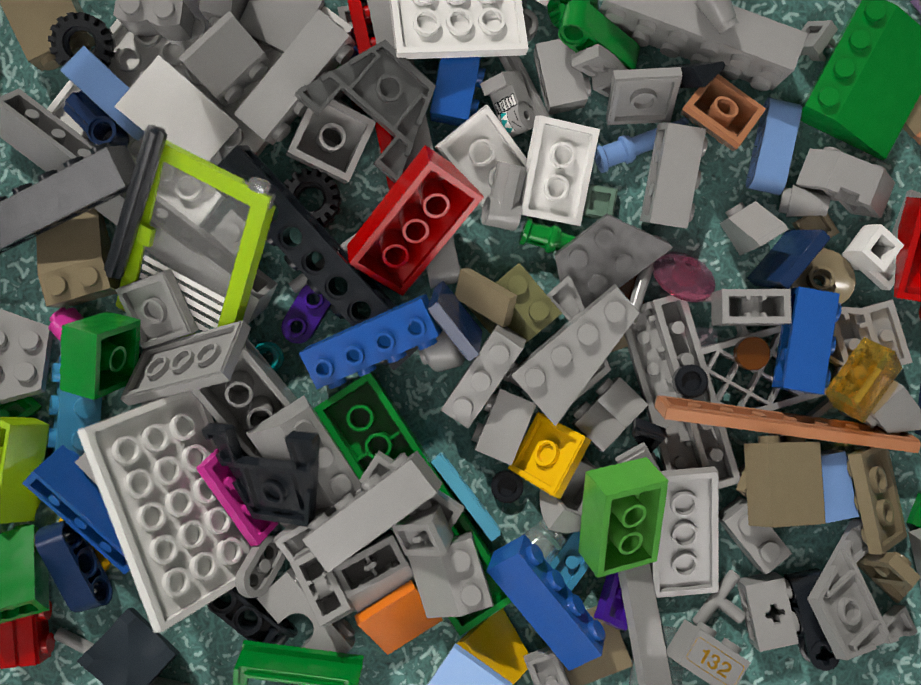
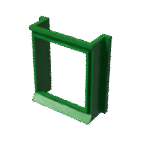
M244 640L242 651L233 670V685H248V678L297 685H359L364 655Z

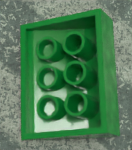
M860 0L802 105L800 121L884 161L921 95V25L900 7L886 0Z

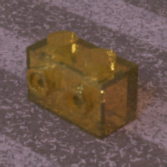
M863 337L825 391L833 407L864 423L902 370L896 351Z

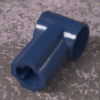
M83 91L73 92L65 100L63 110L86 132L91 142L96 145L110 142L111 146H128L129 134ZM112 130L111 137L105 141L106 133Z

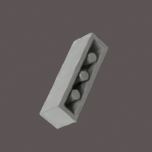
M319 9L234 115L264 141L272 145L276 142H281L291 130L290 124L297 116L301 117L304 115L307 106L294 96L297 90L314 82L327 72L333 71L340 64L347 63L354 53L353 47L356 43L346 31Z
M415 451L409 457L402 453L388 465L390 471L382 477L378 473L374 474L361 485L362 492L355 497L351 493L347 494L334 505L337 509L328 517L323 512L307 525L311 530L302 541L328 573L438 493L442 482L418 451Z

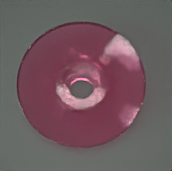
M667 252L653 264V275L658 284L666 292L678 299L688 302H701L708 299L715 290L716 283L712 272L704 263L691 255L682 252Z

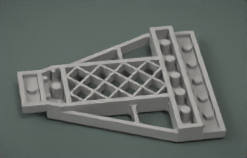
M684 291L642 304L636 326H630L624 334L643 400L648 404L646 411L649 421L666 428V438L657 447L664 471L715 466L719 472V489L738 484L745 467V463L741 467H737L726 427L664 419L654 407L657 396L662 395L724 404L720 401L730 386L743 393L737 406L744 407L749 397L762 404L748 408L774 411L826 395V399L806 414V416L820 417L859 385L868 383L880 372L913 363L893 299L862 308L841 307V315L835 323L833 334L836 337V347L829 359V362L834 364L835 370L828 387L824 390V395L786 390L793 395L775 400L780 389L772 388L767 399H763L752 392L760 377L771 383L773 382V377L763 372L766 365L758 370H749L754 374L746 389L732 382L739 365L736 363L733 355L722 349L735 346L741 339L746 337L762 338L775 334L769 348L770 358L776 359L777 353L774 350L779 343L782 325L772 326L755 332H749L746 326H736L737 335L734 338L701 347L688 301L711 303V295L685 293ZM713 352L706 364L704 354ZM719 354L734 362L726 378L711 370ZM683 365H697L706 372L708 386L702 395L695 398H686L680 396L674 390L672 385L673 374ZM710 376L723 382L717 394H715ZM768 433L769 436H779V434ZM786 435L779 436V443L784 442V436Z

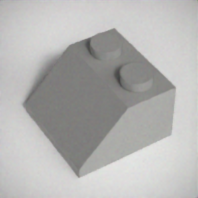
M230 11L178 57L223 107L228 103L236 102L243 95L244 88L252 81L261 79L271 64L265 52Z
M332 100L319 116L307 107L285 155L310 168L318 169L319 172H324L329 177L346 184L352 177L376 121L335 100Z
M472 531L453 536L448 553L444 556H408L427 618L460 617L493 606L492 595Z

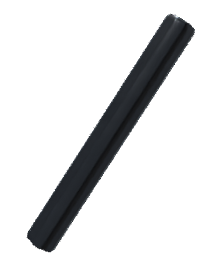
M148 125L146 127L104 267L106 276L109 278L121 279L125 274L167 139L165 129L160 126Z

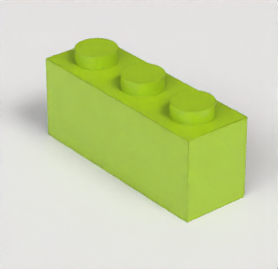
M0 417V524L35 521L36 510L40 506V499L22 484L44 462L46 445L48 444L50 424L35 417Z

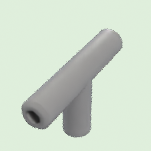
M733 570L727 572L719 583V592L712 593L692 620L696 625L699 621L706 624L717 609H720L738 624L745 620L746 613L726 598L740 580V575Z

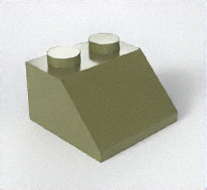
M520 262L495 282L517 295L511 323L507 327L527 339L526 343L562 314ZM468 307L491 334L497 324Z

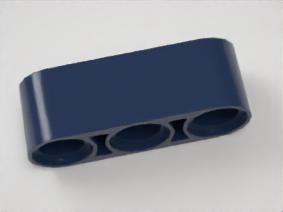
M64 520L38 529L35 535L36 548L69 609L79 613L107 605L112 599V585L91 544Z

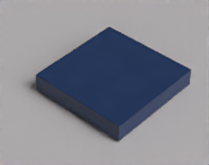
M787 230L747 279L755 286L789 289L829 242L831 237L824 230Z
M442 281L434 287L428 311L464 357L471 361L479 355L482 330L446 283Z

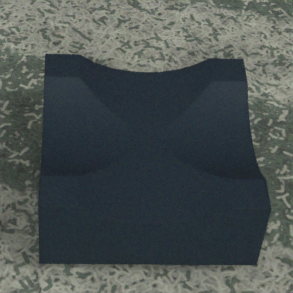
M127 608L109 630L77 662L103 685H150L180 652L159 632H154L151 624L134 608Z

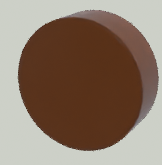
M746 337L736 344L733 353L734 359L745 370H758L768 363L770 348L759 337Z

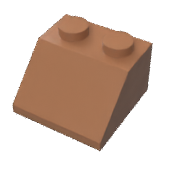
M718 74L705 88L697 89L682 108L681 114L693 124L707 129L706 132L719 143L735 151L752 130L766 108Z

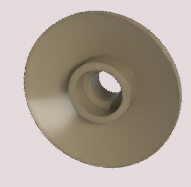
M823 248L790 288L800 286L840 293L838 303L842 305L853 294L856 277L851 264L846 258L833 250ZM813 279H819L823 286L817 285Z

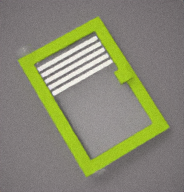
M166 140L126 271L121 278L120 287L171 269L198 327V331L192 334L243 321L275 210L273 206L275 195L269 193L271 184L264 179L256 177L250 178L249 182ZM117 296L116 307L125 311L119 296Z

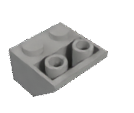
M392 530L371 541L333 569L347 599L358 613L408 581L412 580L416 584L410 562Z

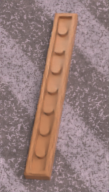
M662 395L657 396L654 406L661 416L668 420L919 453L921 447L920 440L907 431L888 434L878 426L870 428L864 423Z

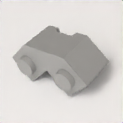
M824 147L823 150L809 149L796 185L824 196L831 197L830 200L839 201L851 214L882 218L895 181L883 166L871 164L846 154L835 147Z

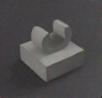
M832 20L808 21L801 31L807 32L808 35L800 55H809L812 61H825L826 57L822 53L825 48H834L836 45L832 37L838 28Z

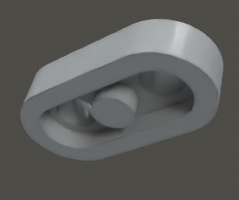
M267 536L259 546H252L239 568L235 584L238 592L243 597L255 598L263 596L280 570L285 556L274 542V537L276 536Z

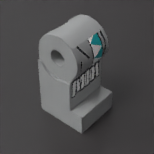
M521 71L501 72L480 83L484 96L490 95L498 120L512 138L533 128L535 115Z

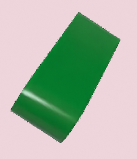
M572 0L567 3L558 31L559 39L574 52H579L600 44L614 54L628 70L636 69L640 54V46L636 41L588 2Z

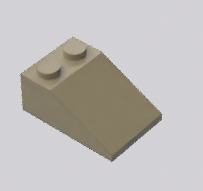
M93 208L36 237L38 278L47 307L68 308L117 294L115 289L120 287L121 279L109 278L104 271L111 242L104 216Z

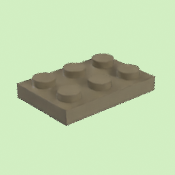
M864 446L848 454L847 470L849 476L854 481L856 491L854 503L857 510L860 511L863 523L861 527L862 539L868 546L869 554H884L905 539L907 531L889 449Z

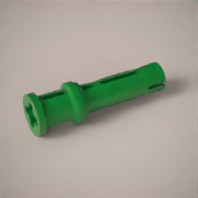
M527 216L520 235L519 244H532L544 248V251L550 254L560 250L573 240L575 236L561 232V228L557 225L549 227L534 222L532 217Z

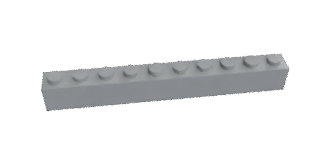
M16 89L0 97V138L45 172L51 170L59 172L65 169L64 162L75 157L83 156L86 158L92 155L90 149L95 147V145L22 90ZM127 192L94 209L117 225ZM157 193L150 223L151 226L157 229L153 246L147 249L183 276L225 298L237 256L217 237ZM259 269L256 273L243 318L247 324L267 308L278 283ZM215 299V300H216L217 302H219L221 305L224 304V303L220 302L219 300Z

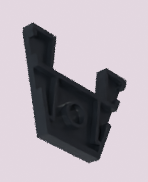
M209 423L201 429L205 439L210 440L212 438L219 452L215 456L221 466H228L236 480L232 484L253 519L306 527L315 519L320 448L319 433L291 431L285 437L291 461L243 456L234 425Z

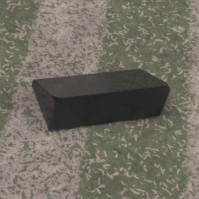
M724 61L679 64L661 68L681 67L682 80L679 88H705L726 65Z

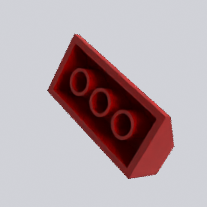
M424 145L348 243L349 265L403 296L483 200V194L451 162Z

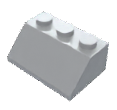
M305 395L246 432L263 458L291 461L285 442V437L291 431L319 433L320 448L316 509L334 506L347 494H353L362 488L359 478Z

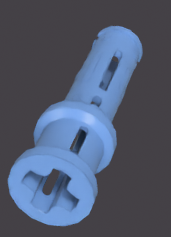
M683 117L672 123L686 125L689 121ZM657 128L631 138L628 135L619 136L617 141L604 146L597 144L594 160L598 170L601 173H605L609 167L623 162L626 164L632 163L637 155L653 150Z

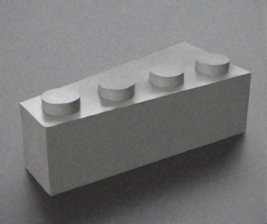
M614 284L513 368L511 376L554 426L558 424L639 315L638 310L618 286Z

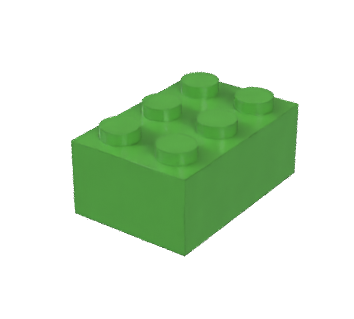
M647 457L585 472L578 552L597 578L657 562L669 480Z

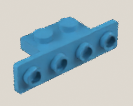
M59 356L58 363H53L51 380L52 382H57L56 395H51L49 400V415H54L53 428H49L48 444L46 447L51 448V455L61 445H64L68 450L82 456L85 451L77 430L100 422L102 397L92 400L61 391L59 372L61 356Z

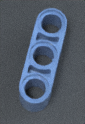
M83 45L60 71L128 134L139 141L145 132L114 107L130 88Z
M767 98L763 105L766 108L762 114L764 117H760L754 143V146L757 147L753 148L746 188L780 195L785 188L789 174L802 106L801 104Z

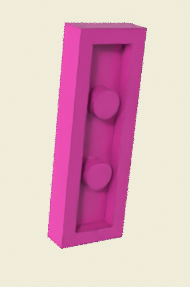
M217 448L196 467V470L249 545L259 546L279 523L252 518L232 484L236 480L228 466H221L215 456L219 452Z

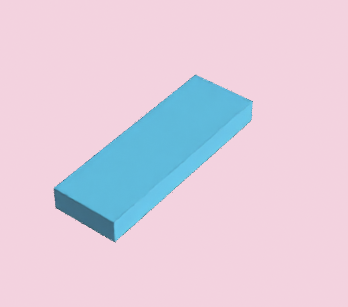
M444 453L434 457L431 463L491 542L501 535L500 527Z

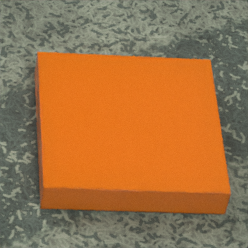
M412 580L354 616L357 625L387 655L443 621L442 617H426L417 585Z

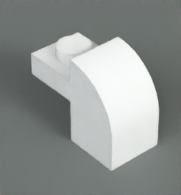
M882 224L864 225L842 256L851 264L853 270H860L881 290L890 291L895 284L896 256L904 244Z

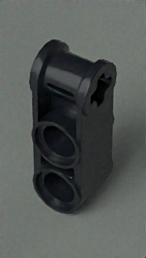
M814 568L784 574L783 577L788 580L793 593V598L789 599L791 610L796 614L800 625V631L796 633L801 656L819 670L829 671L834 669L840 659H836L807 599L822 573L821 570Z
M236 587L228 591L231 594L232 601L224 602L218 597L207 604L212 613L216 614L248 641L284 645L289 638H294L298 634L297 628L288 619L285 618L278 624L257 600L258 597H243ZM243 611H253L257 615L258 621H247L244 618Z

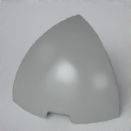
M583 456L561 499L555 498L540 489L539 499L542 517L547 528L551 531L560 533L580 532L585 472L597 469L596 466L589 462L586 456Z

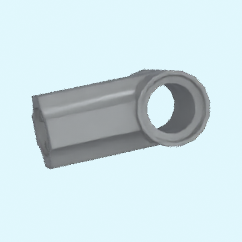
M497 161L491 193L485 199L482 208L481 222L483 225L515 231L518 228L522 214V205L519 201L527 167Z

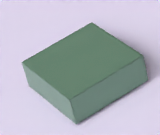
M589 184L582 217L599 220L606 213L613 216L618 189Z

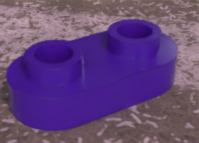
M308 285L301 289L282 321V333L292 343L302 344L309 341L330 308L329 305L331 303L323 294L319 295V302L316 305L309 303L310 295L316 293ZM296 321H300L303 325L300 333H294L292 330V326Z

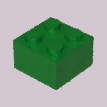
M106 311L62 325L60 337V390L96 400L126 387L139 360L141 320Z

